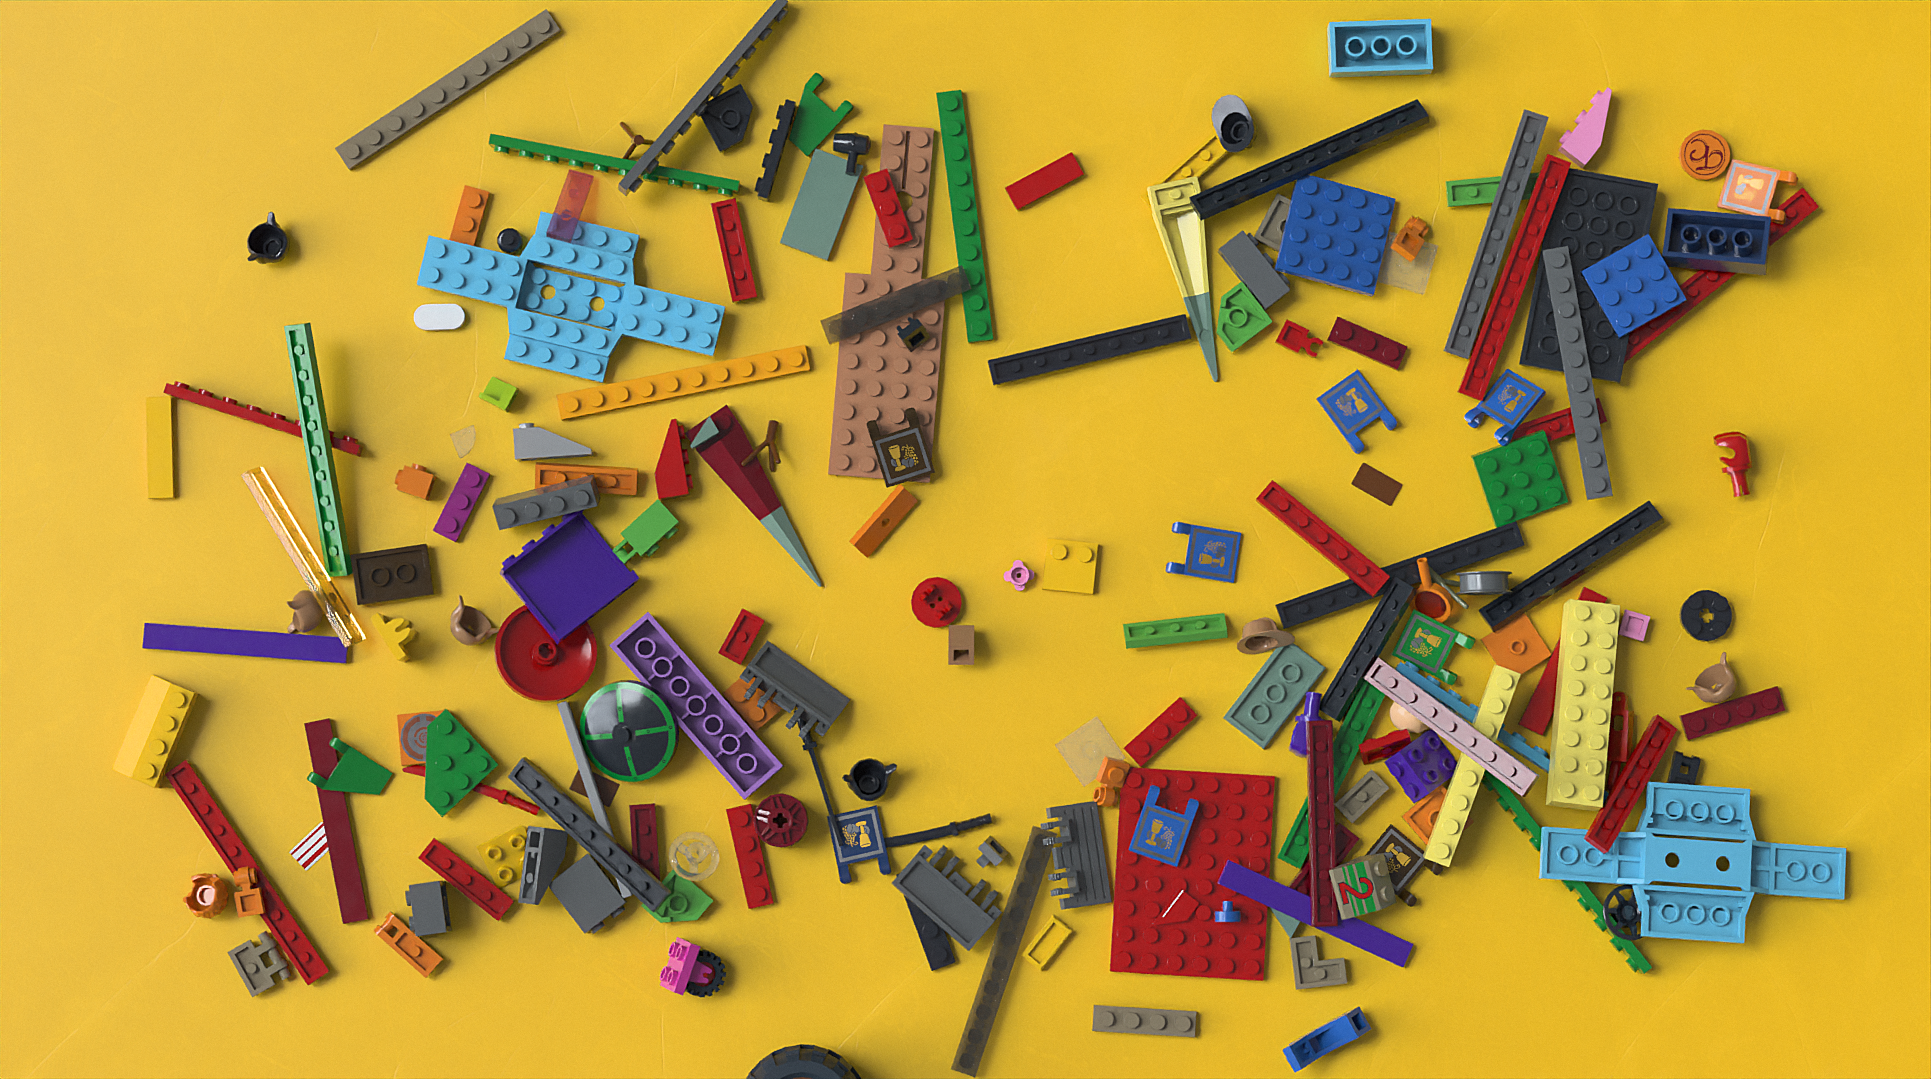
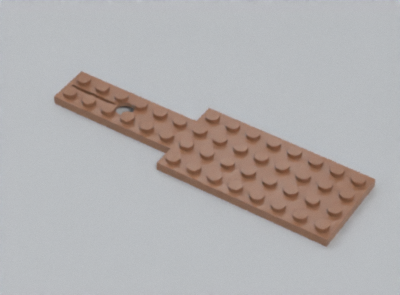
M887 124L883 126L880 170L888 169L896 194L900 192L908 193L913 200L911 208L903 211L913 241L889 249L876 214L871 275L845 272L828 475L884 479L866 423L875 420L881 436L908 428L910 426L905 410L909 408H914L932 461L947 281L922 279L934 128ZM909 317L914 320L918 318L931 337L911 353L897 334L899 333L897 330L898 325L904 329L910 324L907 320ZM930 474L908 482L930 483Z

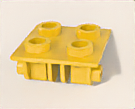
M523 824L476 846L498 888L504 887L522 877L528 832Z

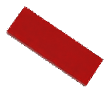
M1071 152L1005 187V190L1018 211L1084 174Z

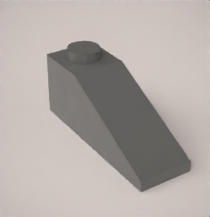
M528 826L518 903L539 905L565 857L568 836L566 831Z

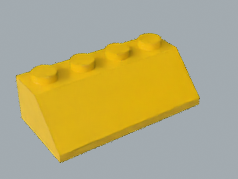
M151 675L112 769L151 787L160 788L199 694Z

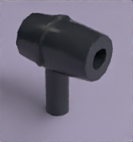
M856 132L836 133L833 139V151L848 154L845 174L854 176L858 155H867L870 151V138L868 135Z

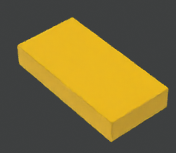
M1052 915L1021 956L1041 971L1072 933V930Z

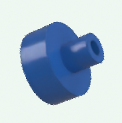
M1223 901V911H1215V922H1241V911H1233V901Z

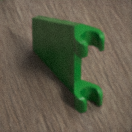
M815 73L805 84L789 140L807 157L854 108L849 101L845 100L833 112L813 93L824 82V78L819 73Z
M333 737L329 745L344 755L330 777L326 780L315 772H310L307 777L309 782L323 790L379 795L393 773L340 739Z

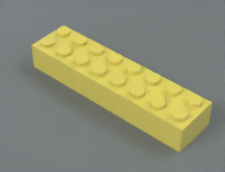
M1569 599L1563 606L1546 805L1598 811L1603 807L1620 605Z

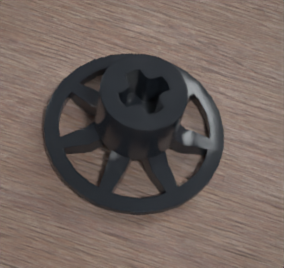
M1632 885L1619 886L1608 894L1603 904L1605 924L1619 938L1625 940L1643 938L1641 934L1637 935L1636 923H1641L1642 915L1636 904L1634 890L1629 900H1625L1619 893V891L1625 889L1633 890ZM1615 895L1618 904L1613 908H1609L1610 900ZM1608 913L1611 914V917L1617 923L1615 927L1610 922ZM1629 927L1632 935H1625L1618 930Z

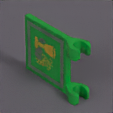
M1414 609L1391 655L1405 662L1408 661L1443 682L1453 685L1458 675L1442 667L1455 642L1467 649H1471L1476 639Z

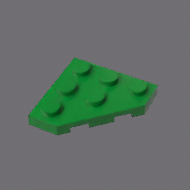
M445 709L427 726L424 799L441 817H444L499 765L448 709Z

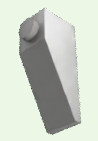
M534 423L519 424V428L513 429L516 461L593 456L592 449L540 427H534Z

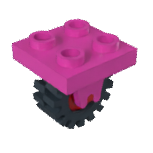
M677 937L676 941L672 942L669 948L668 956L670 958L668 964L661 971L660 986L680 995H683L686 991L699 997H705V995L712 996V992H718L720 990L718 986L720 984L723 985L725 982L722 980V977H726V972L723 971L725 965L721 963V959L714 953L705 949L699 950L700 946Z

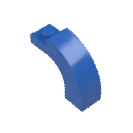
M1356 1007L1296 1039L1284 1048L1283 1052L1295 1073L1330 1051L1362 1036L1371 1030V1027L1360 1007Z

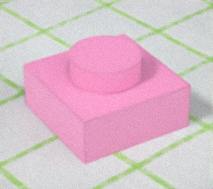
M1625 609L1618 635L1642 642L1650 616Z

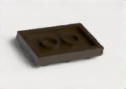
M427 544L351 555L358 606L434 595Z

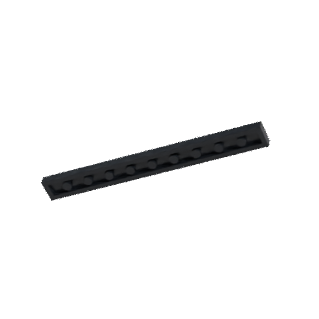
M1416 99L1189 197L1190 204L1202 221L1429 123V115L1419 100Z
M1517 522L1497 527L1380 568L1390 576V579L1374 598L1385 594L1394 577L1401 579L1409 585L1421 582L1417 564L1419 558H1427L1428 565L1437 574L1441 575L1524 546ZM1348 579L1276 604L1275 607L1282 627L1286 629L1372 599L1373 597L1354 581Z

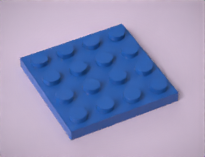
M1306 175L1297 179L1292 193L1275 270L1372 297L1375 292L1396 199L1312 175Z

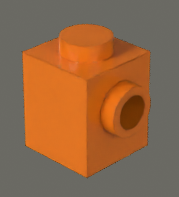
M412 463L411 467L405 465L403 470L399 469L396 475L395 484L398 485L396 489L428 501L436 476L426 473L427 468L415 463Z

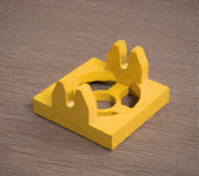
M380 613L370 617V621L396 660L405 663L412 657L405 648V645L413 640L417 632L408 627L410 622L408 620L405 621L404 618L393 619L388 622L385 616Z

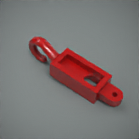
M1617 691L1612 695L1607 761L1611 762L1607 780L1609 793L1619 777L1622 762L1629 760L1633 746L1634 711L1628 710V696L1621 691ZM1616 716L1623 717V729L1619 731L1614 729V718Z

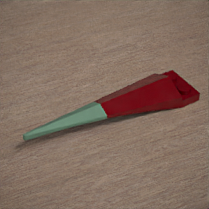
M726 404L710 415L720 434L697 447L696 451L808 576L821 587V582L757 456L746 466H742V461L754 450L742 426ZM708 417L685 432L691 443Z

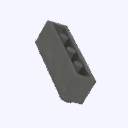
M593 474L497 498L492 507L499 530L596 507L601 498Z

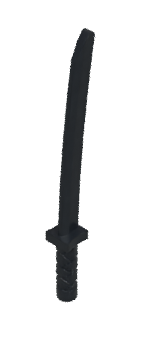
M799 717L797 724L800 730L807 722ZM809 731L802 739L804 743L802 747L803 750H809L840 847L843 846V842L813 747H817L816 741L813 742L811 731Z
M989 813L961 821L960 823H955L954 821L947 826L884 838L885 845L888 848L949 835L957 836L959 832L991 824L992 819Z

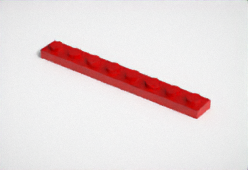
M175 381L174 385L166 383L163 393L303 439L299 420H295L293 424L285 421L286 416L271 412V415L268 416L261 413V408L247 404V407L243 408L237 406V400L223 396L221 401L212 398L214 393L199 389L197 393L188 390L190 385ZM329 430L331 447L333 449L358 457L361 456L363 447L357 444V439L346 435L343 436V439L333 437L334 432Z

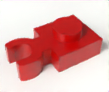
M1286 319L1275 343L1297 354L1300 348H1303L1309 357L1316 358L1317 353L1311 351L1310 346L1313 343L1322 346L1323 341L1319 338L1310 339L1306 337L1309 332L1308 329Z

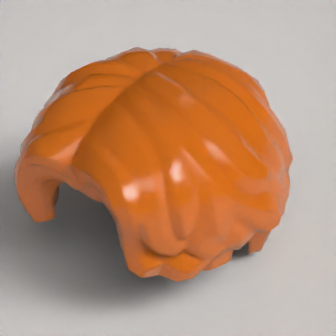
M209 873L192 876V891L183 898V902L186 903L188 909L196 917L211 919L216 915H220L227 906L229 899L228 889L217 874Z

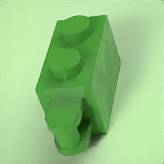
M656 500L620 533L625 539L612 552L623 564H626L637 553L642 558L645 555L650 557L660 548L658 545L660 541L665 537L669 540L679 531L677 526L680 523L659 500ZM627 543L634 548L629 554L623 548Z

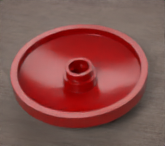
M523 605L512 612L501 625L495 640L494 658L501 678L512 691L531 701L550 703L561 701L574 695L586 684L596 664L597 644L594 633L588 622H586L557 645L527 606Z

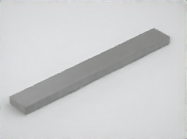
M566 701L559 703L557 706L596 821L615 839L587 754L582 745L570 704ZM616 878L622 898L633 896V893Z

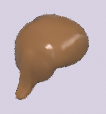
M299 591L294 596L293 601H287V605L295 610L293 621L287 628L288 633L291 634L295 630L304 633L311 631L322 621L323 609L321 603L311 591Z
M459 595V605L451 614V632L464 645L474 646L476 644H483L494 633H498L499 629L491 628L487 618L477 609L464 605L463 597Z
M1726 652L1722 653L1720 663L1705 669L1697 677L1694 686L1687 687L1686 690H1693L1703 702L1721 703L1730 698L1735 692L1737 683L1734 672L1726 661Z

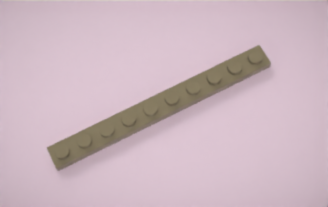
M545 9L335 148L348 169L352 170L560 33L559 27L547 9Z

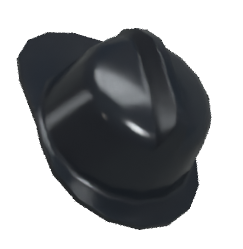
M1236 95L1221 97L1215 103L1211 116L1221 145L1227 151L1234 153L1253 147L1258 131L1257 125L1251 118L1246 104Z

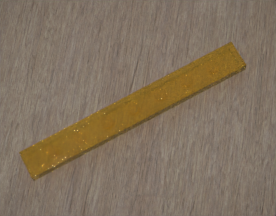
M261 466L244 472L241 475L344 647L347 648L366 639L364 633L264 468Z

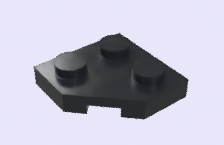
M739 84L718 95L716 98L707 101L708 107L701 115L720 153L743 141L753 106L742 85Z

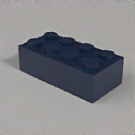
M1668 208L1662 258L1667 267L1766 275L1772 229L1771 217Z

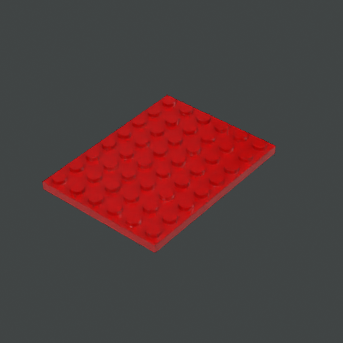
M1129 768L1124 784L1120 788L1110 972L1263 981L1268 906L1218 884V880L1227 860L1269 878L1275 776ZM1151 785L1160 788L1155 805L1184 815L1189 799L1192 798L1199 802L1177 867L1128 850ZM1179 888L1199 902V905L1187 921L1153 925L1155 919ZM1223 901H1233V911H1241V922H1215V911H1223Z

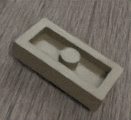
M1371 769L1335 803V806L1353 823L1389 787Z

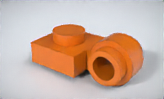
M1411 216L1397 234L1391 248L1411 262L1416 258L1425 242L1423 237L1429 229L1426 226V222L1420 217L1415 218Z
M1104 756L1096 778L1099 783L1103 784L1101 787H1096L1093 792V800L1097 802V805L1110 807L1117 803L1118 792L1114 790V786L1122 788L1130 768V764L1127 761Z
M249 866L238 868V871L233 873L236 887L241 886L243 890L234 892L238 918L265 913L261 887L252 889L253 884L258 881L255 868H250Z

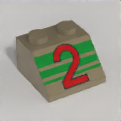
M1384 853L1359 856L1329 870L1342 920L1378 911L1396 903Z

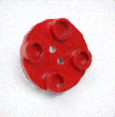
M940 577L927 578L919 583L913 591L911 599L912 611L917 620L925 626L932 628L945 627L952 623L959 615L962 605L961 595L957 587L948 579ZM938 597H942L943 600L938 601ZM932 603L935 604L934 608L930 607Z

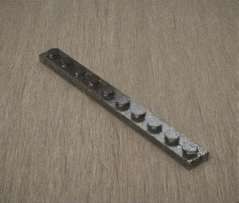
M1036 826L1032 827L951 1066L952 1070L972 1077L976 1076L1054 845H1043V839L1048 837L1056 838L1057 833Z

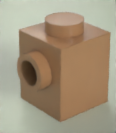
M949 625L948 665H974V625Z

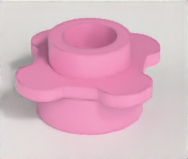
M1020 560L1014 561L1010 571L1004 573L1005 581H1010L1018 591H1022L1027 581L1034 578V572L1023 566V562ZM1017 573L1021 574L1020 578H1017Z

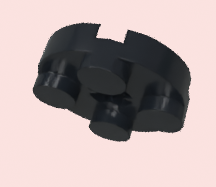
M1702 590L1692 594L1684 601L1680 608L1679 618L1683 629L1693 639L1712 641L1726 633L1731 624L1732 612L1724 596L1715 591ZM1704 608L1709 609V613L1712 614V620L1708 619L1709 623H1704L1703 618H1699V612H1704L1702 610Z

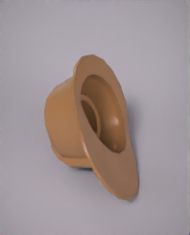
M1263 617L1253 620L1243 627L1242 639L1237 643V649L1245 654H1260L1274 648L1290 645L1295 641V637L1291 633L1278 630L1276 623L1272 619Z

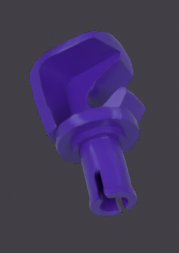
M1306 692L1304 714L1295 717L1297 724L1293 730L1291 743L1288 748L1290 752L1298 757L1307 758L1306 721L1324 720L1319 716L1321 693Z

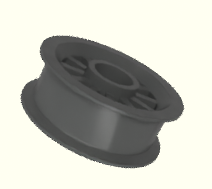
M1478 571L1456 573V576H1460V592L1456 594L1498 595L1513 593V591L1509 590L1508 575L1512 574V572Z

